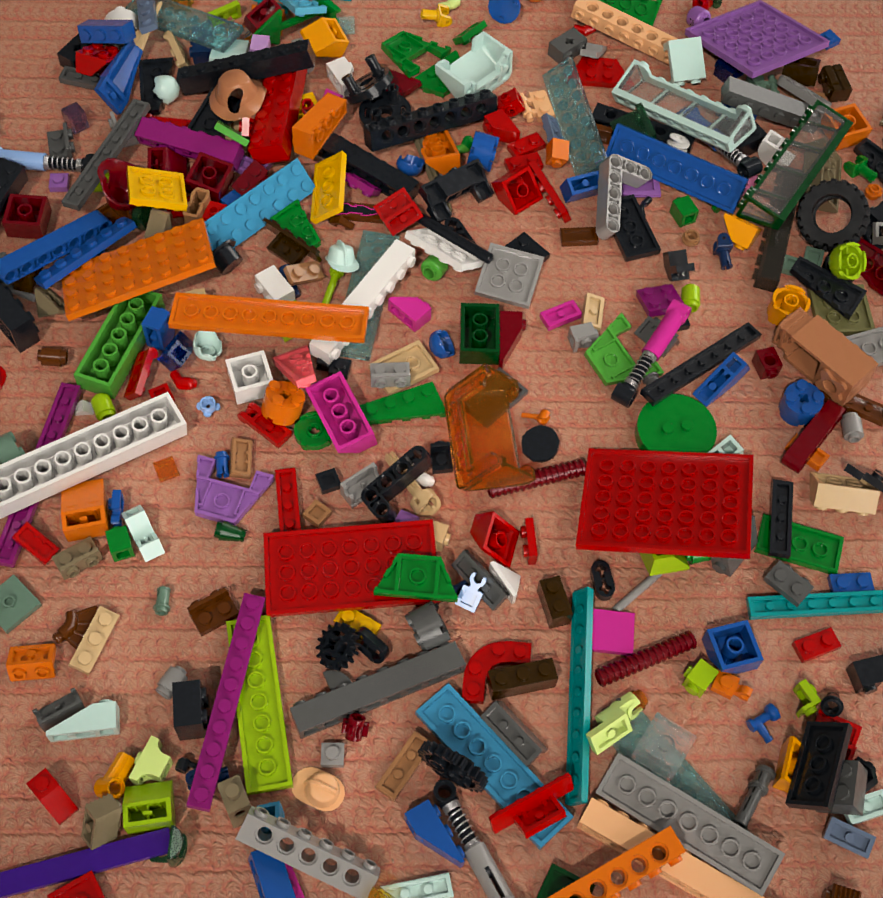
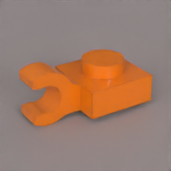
M720 670L710 689L729 700L735 695L746 702L753 691L752 688L746 685H739L740 678Z

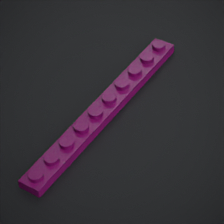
M61 382L35 449L65 436L82 392L81 386ZM39 502L8 516L0 537L1 566L14 568L22 547L12 539V536L26 522L31 524Z
M244 593L187 800V808L210 812L266 597Z

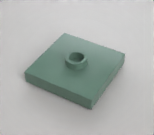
M14 574L0 585V627L8 634L42 606L41 602Z

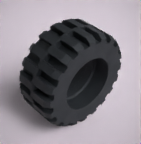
M831 179L828 182L823 180L820 181L819 185L815 186L814 184L811 186V190L803 194V200L799 201L797 206L799 209L796 212L797 226L805 240L813 245L814 248L822 249L825 252H830L836 246L843 243H858L861 240V236L867 232V226L870 224L871 213L864 193L855 184H850L847 180L843 179L841 181ZM828 200H843L851 209L849 224L844 229L834 233H828L820 229L816 223L818 208Z

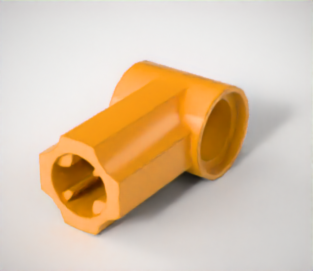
M118 752L104 777L98 778L94 784V792L97 797L103 798V795L107 796L108 793L115 799L124 794L125 781L135 766V759L131 755Z

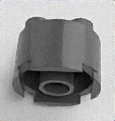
M432 600L405 615L409 626L412 627L415 633L413 635L423 651H430L452 640Z

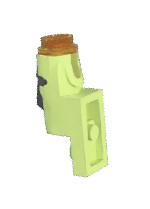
M637 689L636 691L627 692L594 716L598 726L586 733V737L592 751L596 755L633 731L630 721L635 719L641 711L645 710V706L648 705V700L641 690Z

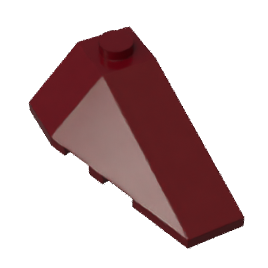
M860 238L861 240L858 242L860 246L858 247L861 251H865L867 258L866 269L860 275L866 280L871 289L883 295V251Z

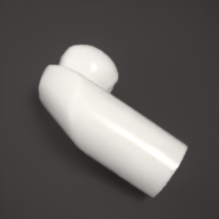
M425 472L415 479L419 485L424 487H431L435 483L434 477Z

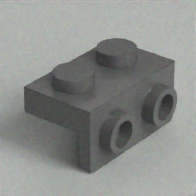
M781 560L763 579V581L796 607L801 604L814 588L806 578L798 575L790 565L784 564Z

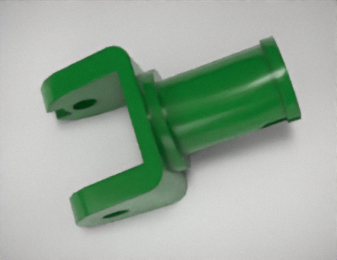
M863 155L857 156L855 163L847 161L843 165L845 172L851 178L861 175L871 183L875 181L878 175L877 172L867 167L868 158Z

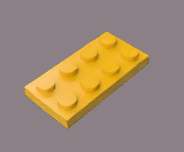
M343 151L315 164L313 180L315 187L312 193L310 221L314 224L343 211L347 154Z

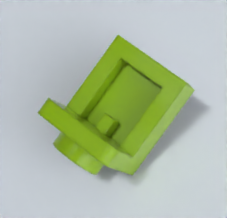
M806 679L800 681L793 691L804 706L800 708L796 715L798 718L804 714L806 717H809L818 711L816 707L821 702V699L818 697L817 691L812 684L808 683Z

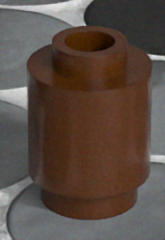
M42 346V349L38 350L37 360L41 362L42 366L62 367V365H67L68 350L63 349V347Z

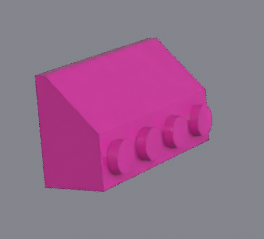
M341 371L305 388L338 453H360L377 445L375 434Z

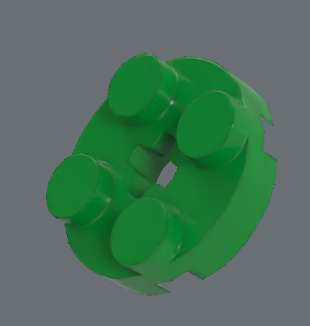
M317 412L305 413L300 417L297 424L295 423L294 436L303 450H320L332 444V440ZM312 428L320 430L317 434L310 433Z

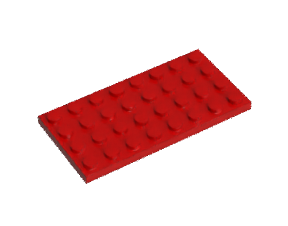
M433 519L263 533L267 616L278 617L421 605L431 601L376 596L373 592L398 553L436 556Z

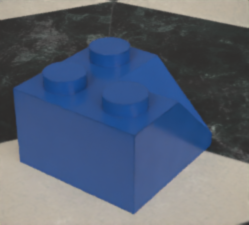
M748 620L707 629L702 637L708 658L721 672L739 674L758 669L764 660Z

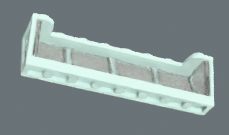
M634 59L611 92L615 102L729 153L756 130L752 109L748 105H738L736 109L728 108L719 101L714 102L705 95L695 94L691 89L681 88L677 83L667 82L663 77L653 76L649 65L644 61L640 62Z

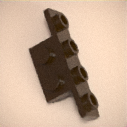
M264 217L262 221L267 229L277 235L266 247L269 252L289 265L299 264L306 255L318 263L322 261L319 255L320 251L315 246H308L301 237L298 236L296 238L287 228L282 229L275 220L272 219L270 221Z

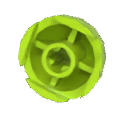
M843 243L831 251L828 265L831 273L837 278L854 280L861 277L859 275L865 271L867 264L866 253L861 251L858 243Z

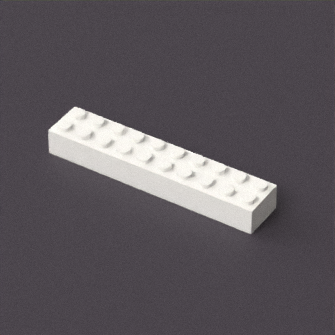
M168 392L1 464L0 519L187 435V423Z

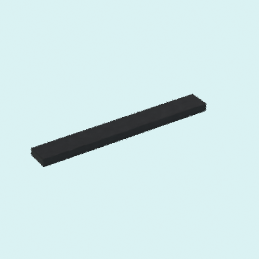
M748 322L641 389L640 394L652 406H655L721 364L733 351L738 353L760 339L762 334Z

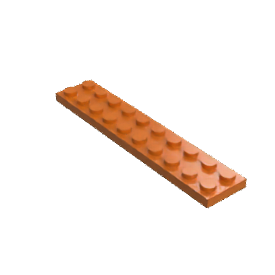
M176 292L168 326L171 329L365 343L369 307Z

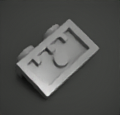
M409 362L370 363L371 387L403 388L410 386Z

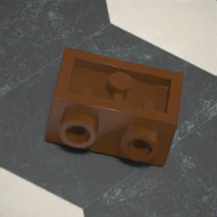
M226 587L214 590L210 596L204 599L195 600L187 608L189 616L201 637L226 624V621L237 618L239 614Z

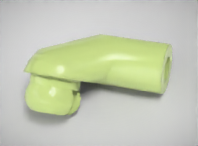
M447 0L438 4L447 5L451 10L460 6L461 0Z

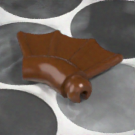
M95 605L78 612L67 611L65 613L66 620L57 629V632L53 634V640H56L57 644L67 641L77 649L98 607Z

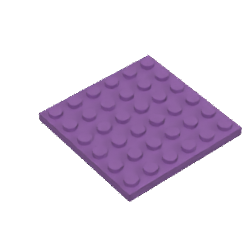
M762 0L685 29L687 37L701 36L703 48L717 55L750 78H755L829 47L830 42L828 39Z

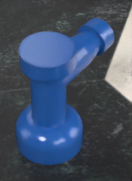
M769 703L764 707L762 714L753 720L751 718L748 719L746 725L751 732L758 731L767 744L773 740V737L770 736L763 723L768 720L777 721L781 716L778 709L772 703Z

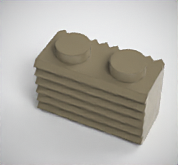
M107 793V796L103 795V798L99 797L98 800L95 799L94 802L90 801V804L86 803L81 837L90 850H94L117 838V832L120 828V814L123 812L121 803L115 800L111 794Z

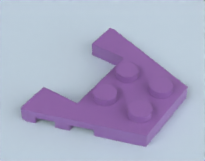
M198 455L195 516L216 522H223L225 520L236 526L274 482V475L256 470L250 487H241L212 479L211 475L216 466V459Z

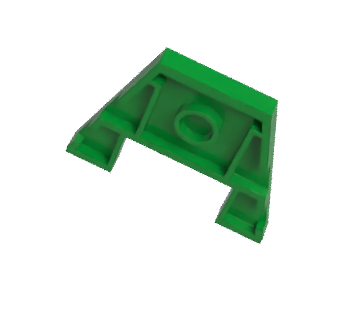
M401 31L381 44V49L408 78L415 76L420 71V66L413 63L412 60L428 51L440 59L451 53V47L449 46L443 48L438 46L437 42H425L422 40L423 37Z

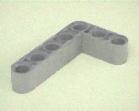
M617 154L610 155L600 163L596 214V234L600 239L606 240L620 229L622 183L634 188H640L652 178V172L649 167Z

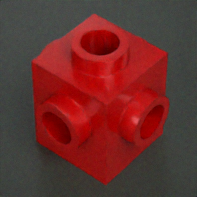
M516 88L504 92L497 97V109H503L509 118L525 110L523 98Z

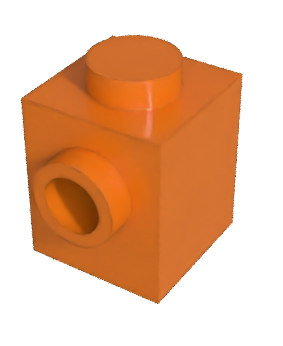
M552 138L546 146L545 164L551 165L554 168H562L569 159L570 141Z

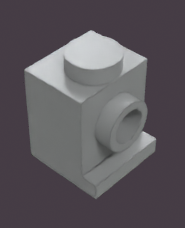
M592 322L570 326L567 338L573 353H575L578 348L590 347L599 337L597 329H594Z

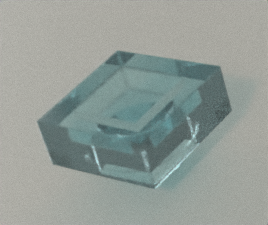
M354 16L337 17L344 34H355Z

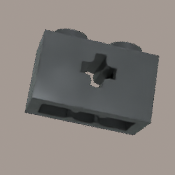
M573 27L549 42L548 56L562 66L580 55L581 48L586 49L587 38Z

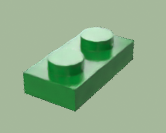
M485 20L474 23L452 39L454 44L462 43V45H466L471 42L473 36L475 37L487 27Z

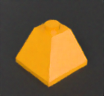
M724 214L727 230L732 242L735 243L734 246L743 251L745 248L750 249L763 228L739 218L735 214Z

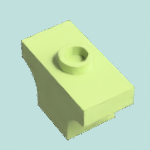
M151 735L144 750L137 754L134 761L135 766L129 776L132 784L141 785L150 780L162 782L168 775L173 761L170 756L161 752L163 745L159 738Z

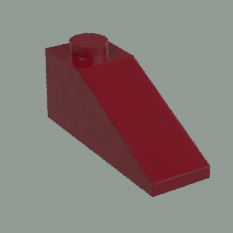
M499 311L500 353L498 368L503 369L520 341L522 331L526 330V319H523L521 311Z

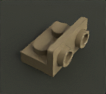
M88 537L52 556V559L63 579L66 580L76 577L88 567L96 566L99 561L103 560V557L92 538Z

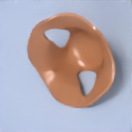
M232 69L226 71L220 76L216 87L211 92L209 98L211 110L215 115L226 121L242 120V117L250 118L261 108L267 89L259 81L251 79L243 70ZM240 88L243 90V96L239 112L232 113L228 108V98L233 90Z

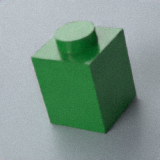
M689 195L673 200L669 212L678 226L683 227L696 222L699 210Z
M126 525L115 526L105 531L114 562L135 556Z

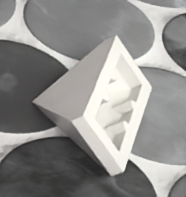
M495 561L490 562L488 572L509 594L507 599L511 605L514 604L521 576Z

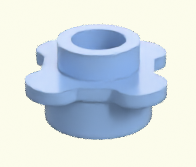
M205 396L197 403L196 408L201 410L205 417H210L214 411L220 410V404L216 403L212 396Z

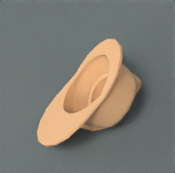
M307 767L298 771L293 777L292 792L294 796L301 802L325 812L333 811L344 800L345 790L341 780L330 773L318 768Z

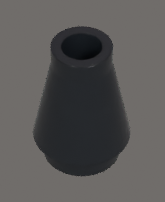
M829 692L820 704L822 712L829 717L839 716L844 709L843 702L836 692Z

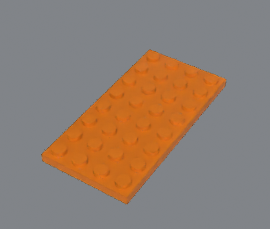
M195 219L184 225L175 226L165 232L156 233L154 236L146 239H140L135 243L121 246L116 250L104 252L99 256L91 258L62 278L65 316L68 321L216 268L204 219Z

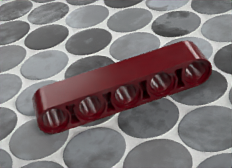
M828 399L820 412L814 416L787 450L780 463L799 474L842 419L847 409Z

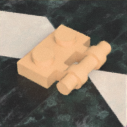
M545 90L529 92L528 98L523 93H519L524 101L525 110L522 114L527 122H532L535 117L538 122H542L541 116L545 113L555 118L554 110Z

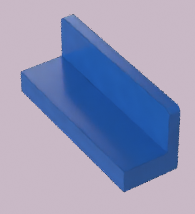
M259 850L251 852L248 862L260 898H296L285 863Z

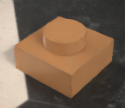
M315 499L302 515L304 519L319 529L332 515V510Z

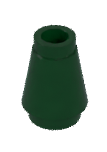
M225 520L223 522L218 521L214 537L219 538L218 541L244 542L246 530Z

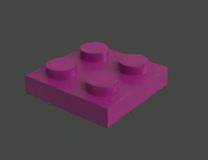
M672 284L636 290L637 299L647 316L650 317L665 315L673 299L684 303Z

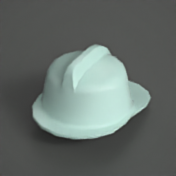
M337 240L336 244L330 246L328 255L325 257L330 267L345 273L355 272L359 269V263L355 259L352 246L344 244L341 240Z

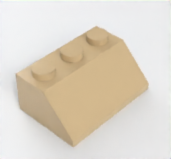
M810 471V502L816 509L827 510V508H830L840 513L852 511L861 516L876 514L880 490L865 480L861 479L859 481L855 477Z

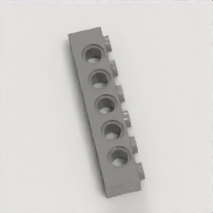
M251 806L236 836V840L356 898H369L379 878L380 867L370 859L363 860L349 849L338 848L329 839H320L312 835V832L306 828H297L291 825L290 821L283 817L276 818L262 807ZM268 827L272 833L265 834L261 831V828ZM288 837L292 839L293 844H285L282 839ZM311 848L315 851V854L308 855L304 852V849ZM334 859L337 864L329 865L325 860ZM354 869L359 874L352 876L348 874L347 870Z

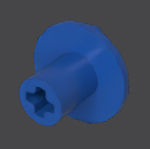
M489 0L488 9L494 20L506 24L511 23L518 17L521 4L520 0Z

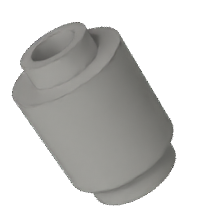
M855 412L844 414L841 420L844 440L850 443L859 442L864 437L861 417Z
M178 665L175 667L170 666L157 683L156 692L165 699L170 700L173 697L172 682L187 681V672Z

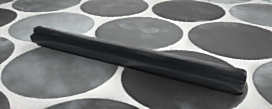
M422 213L424 217L417 221L483 262L490 264L493 261L494 255L426 214Z

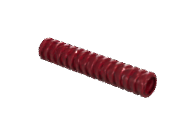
M579 458L577 461L572 460L571 463L567 461L565 464L560 463L559 466L555 464L553 467L548 466L547 469L545 467L541 470L536 469L535 472L530 470L529 473L526 471L523 474L518 473L517 476L514 474L511 477L506 476L505 479H494L493 482L489 480L486 484L489 497L493 499L495 496L500 497L501 494L505 496L507 493L513 494V491L516 493L519 490L525 491V488L529 490L531 487L537 488L538 485L542 487L544 484L549 485L550 482L554 484L556 481L561 482L562 479L564 481L568 478L573 479L574 476L578 478L580 475L585 476L586 466L584 461Z
M687 630L685 634L680 633L679 636H673V639L668 638L667 641H661V644L656 643L655 646L651 645L649 649L644 648L643 651L639 650L637 654L632 653L631 656L627 655L625 659L620 658L619 662L615 660L613 664L608 663L607 667L603 665L601 669L596 668L594 672L595 678L600 686L606 687V684L610 685L613 681L617 682L619 679H624L625 676L629 677L631 673L636 674L637 671L641 672L643 668L648 669L649 666L653 667L655 663L660 664L661 661L665 662L667 658L672 659L673 656L677 657L679 653L684 654L685 651L688 652L691 649H696V638L692 632Z

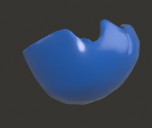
M408 154L404 159L400 155L396 166L408 176H417L421 173L425 162L422 158Z
M440 329L430 335L429 347L436 357L445 359L455 355V349L447 331Z

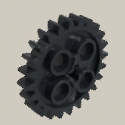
M429 740L427 742L424 741L417 752L419 753L418 756L422 758L421 760L426 762L427 766L432 767V770L437 775L454 782L455 785H459L465 790L468 789L471 792L474 790L477 793L482 792L488 783V777L485 776L484 772L480 771L481 768L474 766V762L466 756L459 754L458 751L454 752L450 747H445L441 743L437 744L435 741L431 742Z

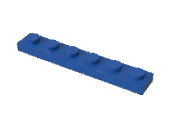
M127 217L117 219L113 225L102 229L97 236L86 240L85 244L79 248L71 250L70 254L55 261L54 265L48 269L40 271L39 275L34 277L36 284L44 289L49 288L137 228L135 222Z

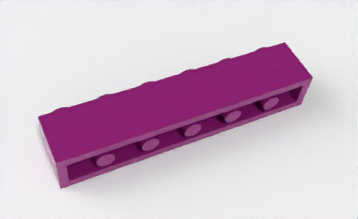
M142 116L135 132V137L142 145L167 147L182 156L195 160L199 152H203L233 164L234 171L238 170L245 154L242 145L235 140L229 141L218 135L211 136L203 131H193L186 126H175L171 122L164 123L153 117L146 118Z

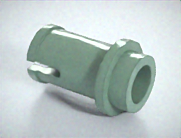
M161 586L157 588L156 604L153 605L156 615L165 616L171 609L169 606L171 589L169 587Z

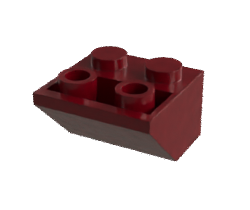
M167 147L148 148L147 168L183 173L185 182L187 177V158Z

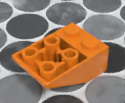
M103 478L81 482L61 491L62 530L68 542L83 540L88 537L106 535L105 531L110 530Z

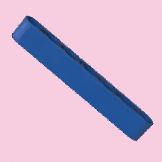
M99 210L92 211L0 258V279L6 284H11L70 253L71 250L79 248L85 244L86 240L97 236L102 229L110 227L112 222Z

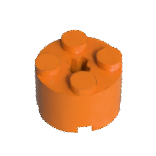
M272 380L269 382L261 406L262 415L266 419L268 417L272 419V423L276 425H292L301 416L305 394L301 388H297L291 381Z

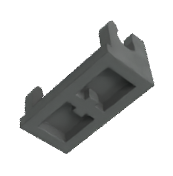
M75 688L70 689L71 693L38 710L35 708L32 710L44 732L85 708Z

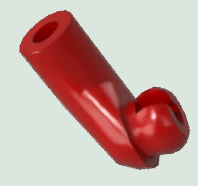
M574 25V28L584 36H589L597 30L589 25Z
M178 370L170 373L172 381L179 390H191L197 387L196 379L182 377Z

